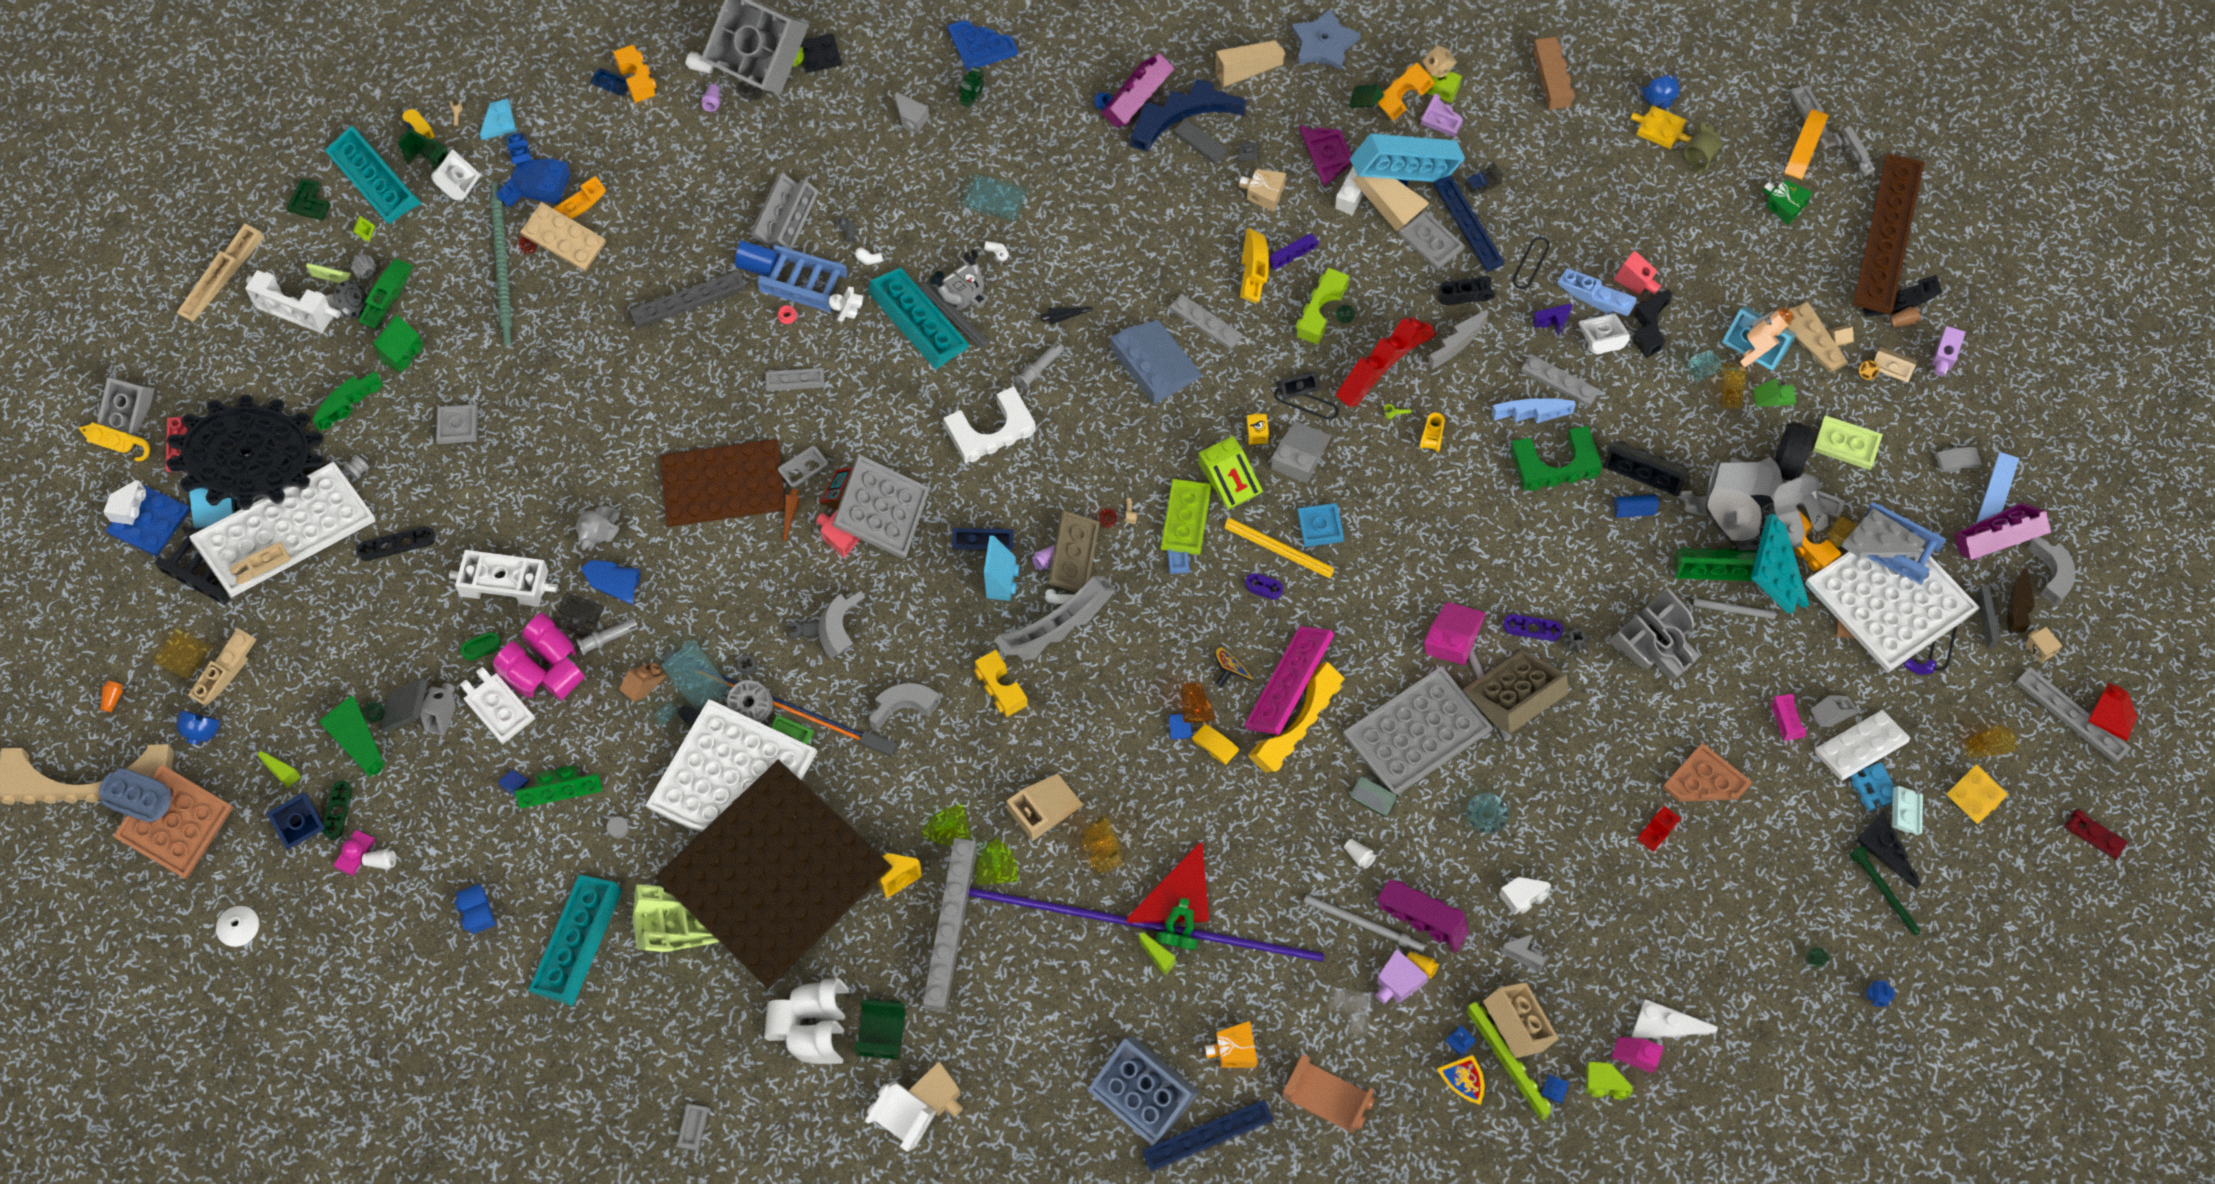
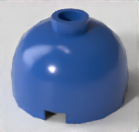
M1669 75L1660 77L1649 82V87L1646 88L1644 85L1641 88L1646 102L1651 106H1661L1662 109L1673 105L1672 101L1677 98L1680 90L1676 75H1673L1672 78Z
M182 710L179 711L176 721L179 734L187 738V743L198 745L199 741L207 742L217 734L220 727V720Z

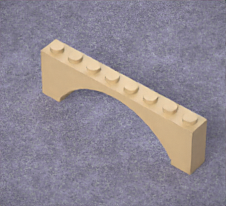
M169 744L147 745V750L126 769L152 778L160 764L172 770L174 751ZM23 748L1 749V803L12 805L14 802L34 804L35 801H43L54 804L56 801L76 803L77 800L95 803L98 800H102L99 795L102 781L84 785L59 783L35 770L29 762V754Z

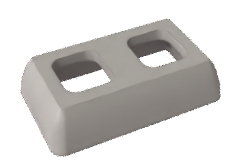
M812 446L780 466L778 471L792 488H796L828 466V461L815 446ZM811 459H815L819 464V467L813 471H809L805 466V463ZM798 469L803 477L794 482L788 474Z

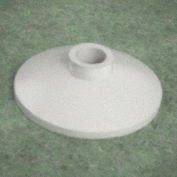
M246 906L229 908L217 921L216 933L218 938L224 944L233 947L242 946L250 942L255 937L259 928L258 916L251 908ZM239 921L237 926H232L233 922Z

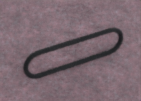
M1536 237L1532 240L1513 277V284L1516 288L1527 289L1532 284L1550 247V243L1546 238ZM1536 240H1544L1547 243V248L1528 285L1525 287L1518 286L1515 280Z
M1278 388L1274 392V397L1277 401L1321 418L1331 420L1339 414V409L1335 404L1312 395L1303 394L1306 397L1333 406L1336 409V414L1332 417L1318 414L1279 399L1277 397Z
M1958 625L1953 630L1946 665L1943 668L1935 667L1934 670L1943 671L1948 668ZM1936 640L1932 642L1931 651L1929 655V659L1931 660Z

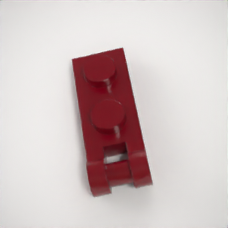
M2075 809L2071 814V820L2066 822L2064 828L2114 860H2117L2128 841L2090 819L2083 811ZM2079 822L2085 825L2083 829L2079 827Z

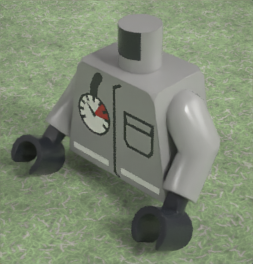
M975 249L971 250L972 257L969 252L964 254L965 261L970 262V265L966 263L946 277L940 270L930 277L931 283L938 285V293L945 302L955 304L960 308H965L971 303L977 308H981L985 304L986 300L982 297L984 281L979 265L975 262V259L978 257V252Z

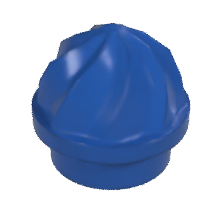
M1107 92L1097 93L1093 101L1095 103L1094 106L1098 110H1103L1112 99L1111 95Z

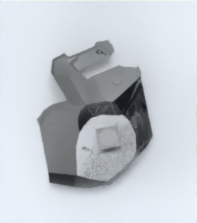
M1771 457L1760 462L1719 463L1715 460L1708 484L1706 512L1721 535L1741 550H1758L1766 517L1772 513L1786 525L1792 548L1802 547L1805 532L1796 507L1800 502L1805 504L1816 532L1828 526V515L1824 513L1818 492L1822 488L1818 477L1806 474L1782 484L1781 471Z

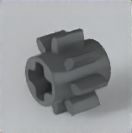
M1574 627L1571 632L1566 631V638L1563 644L1568 645L1569 652L1573 650L1579 654L1581 648L1587 649L1588 644L1586 642L1589 641L1590 636H1585V629L1580 630Z

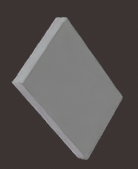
M1426 210L1398 231V235L1437 270L1465 249V245Z

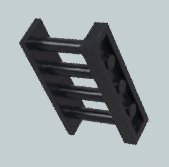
M183 525L181 529L187 538L170 559L165 560L158 557L154 562L160 572L226 605L229 597L222 584L214 586L210 583V579L214 575L210 567L203 576L197 577L194 575V570L203 560L199 552L187 567L183 569L178 567V561L192 545L189 536L199 532L194 527L190 529Z

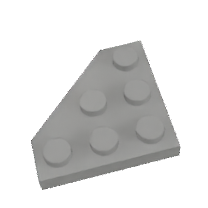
M1873 508L1847 537L1842 547L1859 558H1867L1868 555H1878V558H1894L1895 555H1905L1906 558H1913L1926 541Z

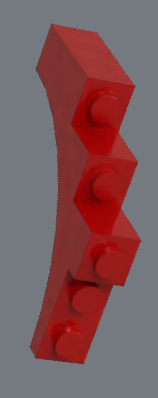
M1415 317L1403 318L1390 337L1381 338L1369 357L1359 359L1335 396L1348 407L1358 406L1369 390L1392 365L1416 346L1432 340L1436 336L1437 332L1433 330V326L1426 321L1420 322Z

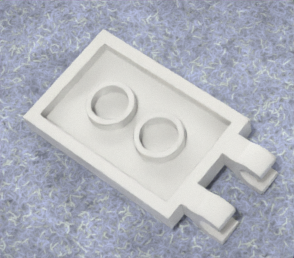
M481 667L476 673L484 683L478 688L474 689L467 680L459 684L467 695L463 699L500 743L504 744L535 720V717L497 673L491 677Z

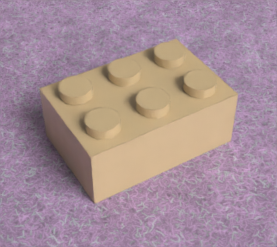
M1526 982L1500 987L1483 1001L1488 1013L1492 1016L1499 1032L1504 1037L1509 1050L1515 1058L1541 1053L1559 1039Z

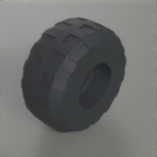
M1797 422L1787 424L1774 459L1781 471L1782 479L1791 481L1801 476L1815 435L1811 427Z

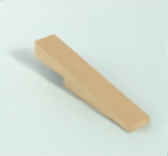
M244 223L225 252L219 251L179 308L177 314L194 322L264 239L263 234Z

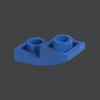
M513 133L506 138L513 165L531 160L524 133Z

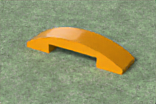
M1814 109L1810 110L1784 174L1800 180L1803 179L1829 117L1828 114Z
M595 176L580 186L581 191L552 209L572 219L594 205L606 192V189Z

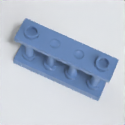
M775 245L774 251H776L778 259L769 277L760 276L758 280L760 292L831 312L832 308L829 305L830 294L839 276L847 278L846 266L840 262L828 261L790 250L785 246ZM785 261L795 263L788 281L785 283L777 281ZM802 267L812 268L813 271L806 286L803 288L794 286ZM820 272L830 273V278L823 293L812 291Z
M1872 502L1865 515H1868L1873 508L1925 540L1924 545L1926 547L1918 562L1906 558L1905 555H1895L1894 558H1878V555H1868L1867 558L1922 585L1930 571L1929 568L1925 567V564L1933 550L1938 552L1941 550L1946 539L1938 533L1931 532L1886 509L1884 506Z

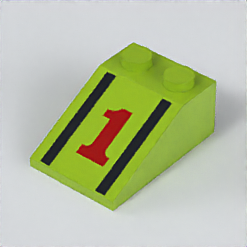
M1234 436L1199 452L1198 465L1228 510L1263 493L1244 451Z

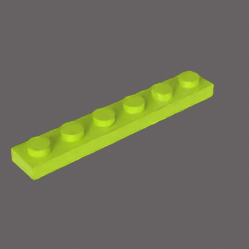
M1477 1002L1469 1005L1467 1014L1539 1119L1543 1121L1549 1117L1551 1113L1550 1103L1545 1097H1541L1537 1091L1538 1086L1535 1081L1527 1077L1524 1065L1520 1060L1516 1061L1509 1050L1508 1044L1504 1043L1501 1039L1497 1026L1491 1024L1488 1020V1014L1484 1007H1479Z

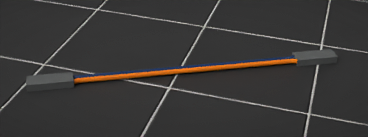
M667 650L662 659V662L692 675H702L731 688L739 683L703 668L698 661L671 650ZM772 696L774 706L857 739L859 744L890 757L893 756L898 746L896 743L870 732L864 731V733H861Z

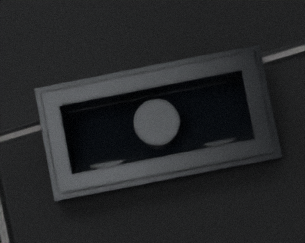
M1315 371L1276 382L1283 400L1321 390Z

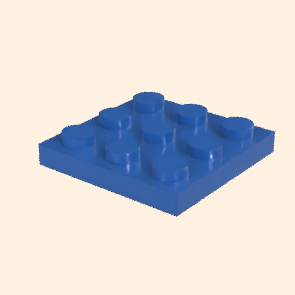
M143 485L146 490V497L141 502L139 515L135 518L133 525L111 522L106 529V533L157 557L188 515L191 508Z

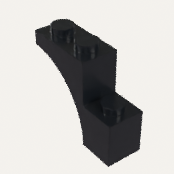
M1669 289L1662 293L1657 292L1651 299L1640 302L1636 307L1634 316L1642 326L1635 331L1633 343L1646 358L1663 349L1665 339L1658 328L1657 317L1662 309L1670 304L1673 294Z

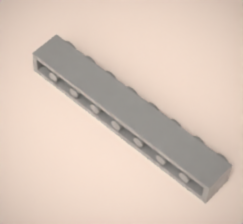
M954 838L923 1000L925 1010L944 1013L947 1011L977 853L976 841Z

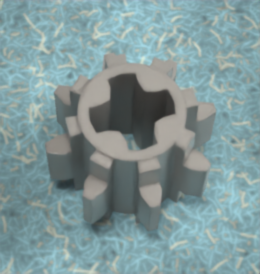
M360 254L351 263L353 265L351 268L357 278L361 277V279L367 280L371 276L373 277L376 272L375 268L377 266L371 256L367 257L366 254Z

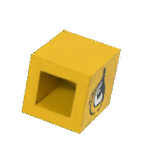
M1254 413L1247 415L1248 445L1268 444L1267 414Z

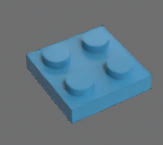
M1337 503L1297 509L1304 547L1344 542Z

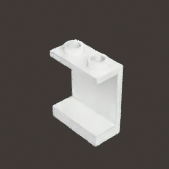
M896 1081L884 1084L878 1092V1100L869 1107L867 1111L869 1115L865 1122L868 1124L873 1121L878 1122L903 1140L900 1147L908 1152L917 1146L937 1111Z

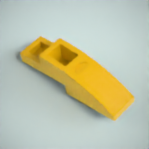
M1248 228L1246 230L1241 261L1245 268L1240 297L1250 302L1258 303L1260 302L1262 284L1266 283L1268 278V246L1264 234Z

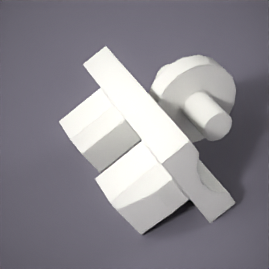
M848 286L843 297L839 294H834L829 299L830 307L834 310H840L837 321L843 322L845 317L855 319L857 308L860 309L862 306L863 296L854 294L853 287Z

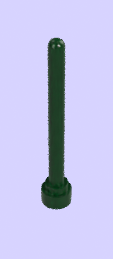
M1860 846L1851 852L1849 856L1853 862L1862 865L1912 934L1919 935L1921 932L1920 928L1869 862L1868 852L1864 846Z

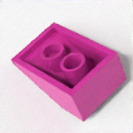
M1447 602L1427 634L1424 642L1426 654L1465 666L1486 613Z

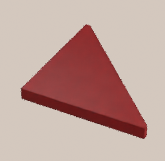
M1199 843L1127 917L1126 923H1165L1172 907H1179L1181 898L1189 900L1188 909L1194 911V922H1208L1203 843ZM1179 915L1175 923H1185L1184 916Z

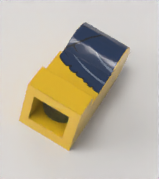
M409 109L403 113L402 118L407 129L410 128L430 139L435 137L432 128L416 110Z

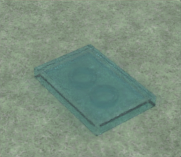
M975 174L962 202V207L1016 222L1027 197L1028 189Z
M694 640L661 664L662 668L692 707L698 712L704 708L708 699L714 701L731 688Z

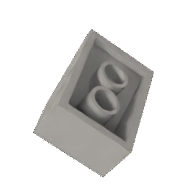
M107 378L97 423L136 436L150 409L155 388L122 379Z
M1295 421L1279 443L1272 457L1271 469L1308 483L1331 435Z

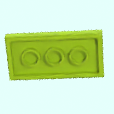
M1172 479L1161 550L1201 555L1212 488L1211 484Z

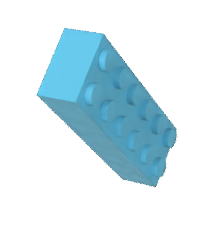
M1369 134L1351 156L1350 161L1358 177L1434 182L1451 175L1465 159V156L1456 140Z

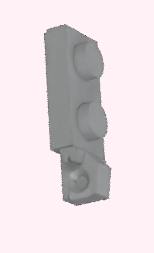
M1850 126L1844 128L1841 137L1844 147L1849 148L1852 160L1858 162L1860 166L1858 171L1864 177L1874 173L1875 167L1868 158L1869 154L1855 131Z

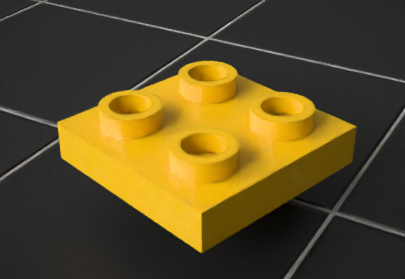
M1978 764L1946 793L1977 824L1988 816L1992 810H1995L2009 795Z

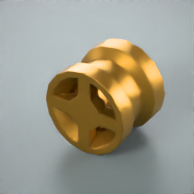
M1873 360L1862 361L1858 368L1860 376L1866 380L1876 378L1879 373V367Z

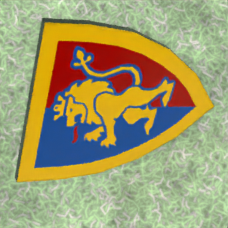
M1222 647L1216 650L1217 666L1222 672L1216 681L1218 686L1223 687L1232 674L1253 682L1251 675L1245 667Z
M1474 1054L1437 1068L1443 1080L1455 1093L1468 1101L1481 1105L1485 1094V1079Z

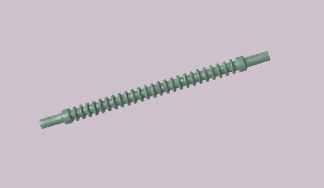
M493 182L491 183L492 199L490 203L492 206L496 277L498 278L500 327L503 329V342L505 345H510L512 317L510 315L511 307L509 306L510 293L508 288V266L506 265L503 202L496 195L499 191V183Z

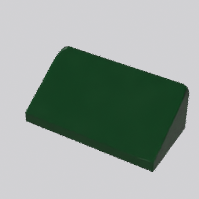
M1377 84L1356 86L1353 90L1349 107H1374L1384 97V94Z

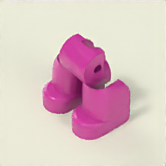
M542 612L536 615L525 627L522 633L523 642L552 667L546 672L526 655L524 649L512 641L494 659V671L512 689L525 697L533 698L535 696L533 691L539 684L559 701H562L585 677L566 658L570 652H572L573 657L576 655L572 642Z

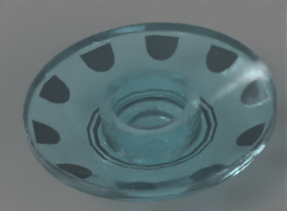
M1482 793L1475 796L1469 802L1467 818L1476 830L1483 833H1494L1501 830L1507 824L1509 809L1501 797L1492 793ZM1489 813L1491 817L1485 818L1483 814Z

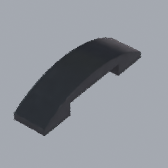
M1937 275L1918 280V285L1897 291L1891 314L1898 313L1909 306L1921 305L1941 294L1942 289ZM1863 308L1865 317L1887 314Z

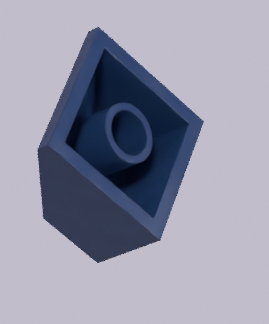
M303 792L266 813L287 850L326 829L319 811L308 792Z

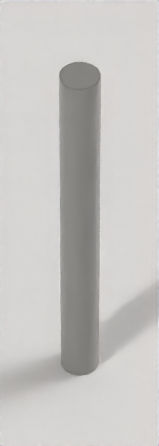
M1698 598L1693 600V606L1769 619H1775L1776 611Z

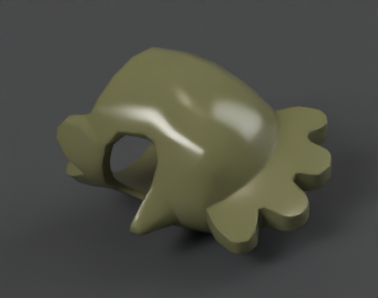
M1700 123L1698 133L1688 141L1684 148V157L1694 167L1696 173L1706 171L1711 160L1717 163V153L1723 146V143L1719 140V132H1714L1713 126L1710 124ZM1701 157L1707 158L1706 164L1699 162Z

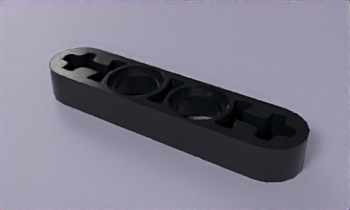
M421 527L361 542L357 546L356 552L361 560L370 561L430 546L434 543L436 536L430 527ZM427 533L429 535L428 539L424 540V534ZM410 538L411 542L409 545H401L403 539ZM384 543H391L389 550H381ZM368 548V554L364 555V549Z

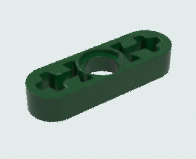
M343 780L333 784L323 823L326 829L322 830V832L329 840H336L342 836L351 801L352 788L348 782ZM342 787L346 789L341 795L343 801L339 800L340 794L338 793V790H341ZM336 806L343 807V811L339 815L332 814V810ZM333 819L335 820V827L337 828V830H334L331 834L328 829L333 828Z

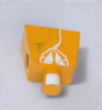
M1250 1022L1218 1031L1216 1033L1217 1044L1205 1045L1206 1058L1219 1057L1222 1068L1257 1067V1056Z

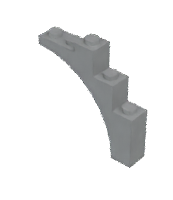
M1093 576L1073 597L1046 617L1020 630L999 634L994 641L998 644L999 650L1005 655H1018L1024 660L1035 659L1050 642L1062 641L1075 625H1086L1116 590L1104 576Z

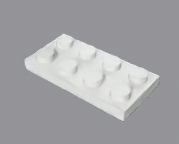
M1881 710L1815 748V753L1843 781L1909 742L1910 737Z

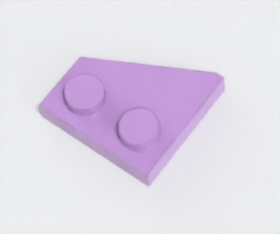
M1436 93L1421 119V125L1452 137L1457 135L1463 119L1453 112L1448 104L1445 105Z

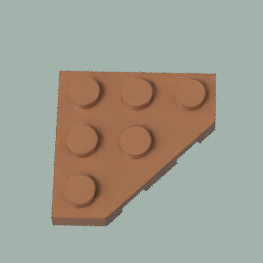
M1702 743L1663 785L1662 789L1678 802L1738 800L1751 786L1752 781Z

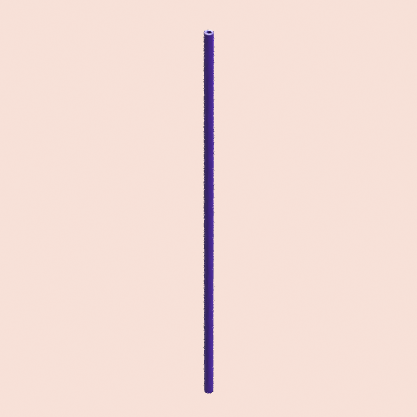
M970 888L968 895L1159 932L1167 931L1166 925L1163 923H1126V916ZM1174 926L1175 934L1182 935L1185 927ZM1196 929L1190 934L1191 937L1323 962L1324 953Z

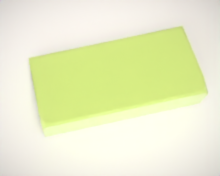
M307 263L306 265L311 276L337 283L348 281L351 275L349 272L317 264Z

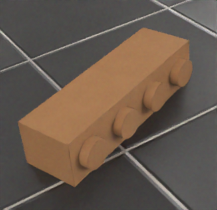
M1557 37L1535 39L1533 53L1548 109L1571 107L1575 94L1574 89L1570 88V75L1566 73V60L1562 59L1561 44H1558Z

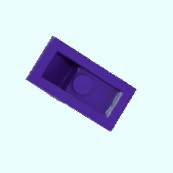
M1572 304L1534 312L1532 320L1534 328H1546L1553 324L1559 336L1570 317Z

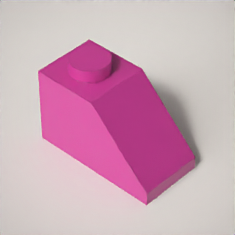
M1618 1037L1611 1058L1654 1073L1664 1046L1643 1038Z

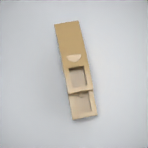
M237 628L216 661H210L188 696L204 706L213 701L249 658L245 656L257 639Z

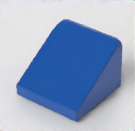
M1190 714L1169 715L1171 740L1192 738Z
M511 770L499 780L498 784L502 789L516 796L515 790L525 788L530 780Z

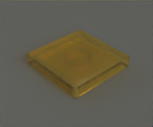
M176 629L152 662L189 681L211 650V646Z

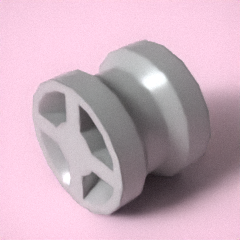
M354 455L351 462L343 465L345 470L357 480L361 477L363 471L369 469L366 462L358 455Z

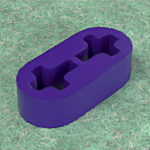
M1256 573L1250 574L1246 578L1245 586L1249 592L1271 600L1281 597L1283 586L1279 581ZM1257 580L1258 584L1255 587L1251 586V582ZM1273 586L1277 587V591L1274 593L1270 592Z

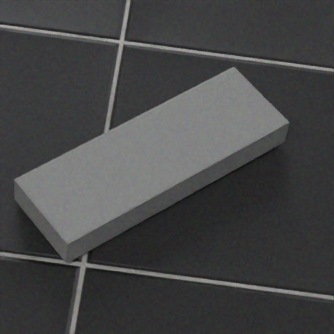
M824 368L765 372L766 391L825 387Z

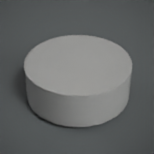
M617 816L608 821L607 831L611 837L619 839L628 833L629 826L623 817Z

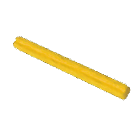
M1228 518L1225 523V529L1327 578H1330L1334 573V567L1232 518Z

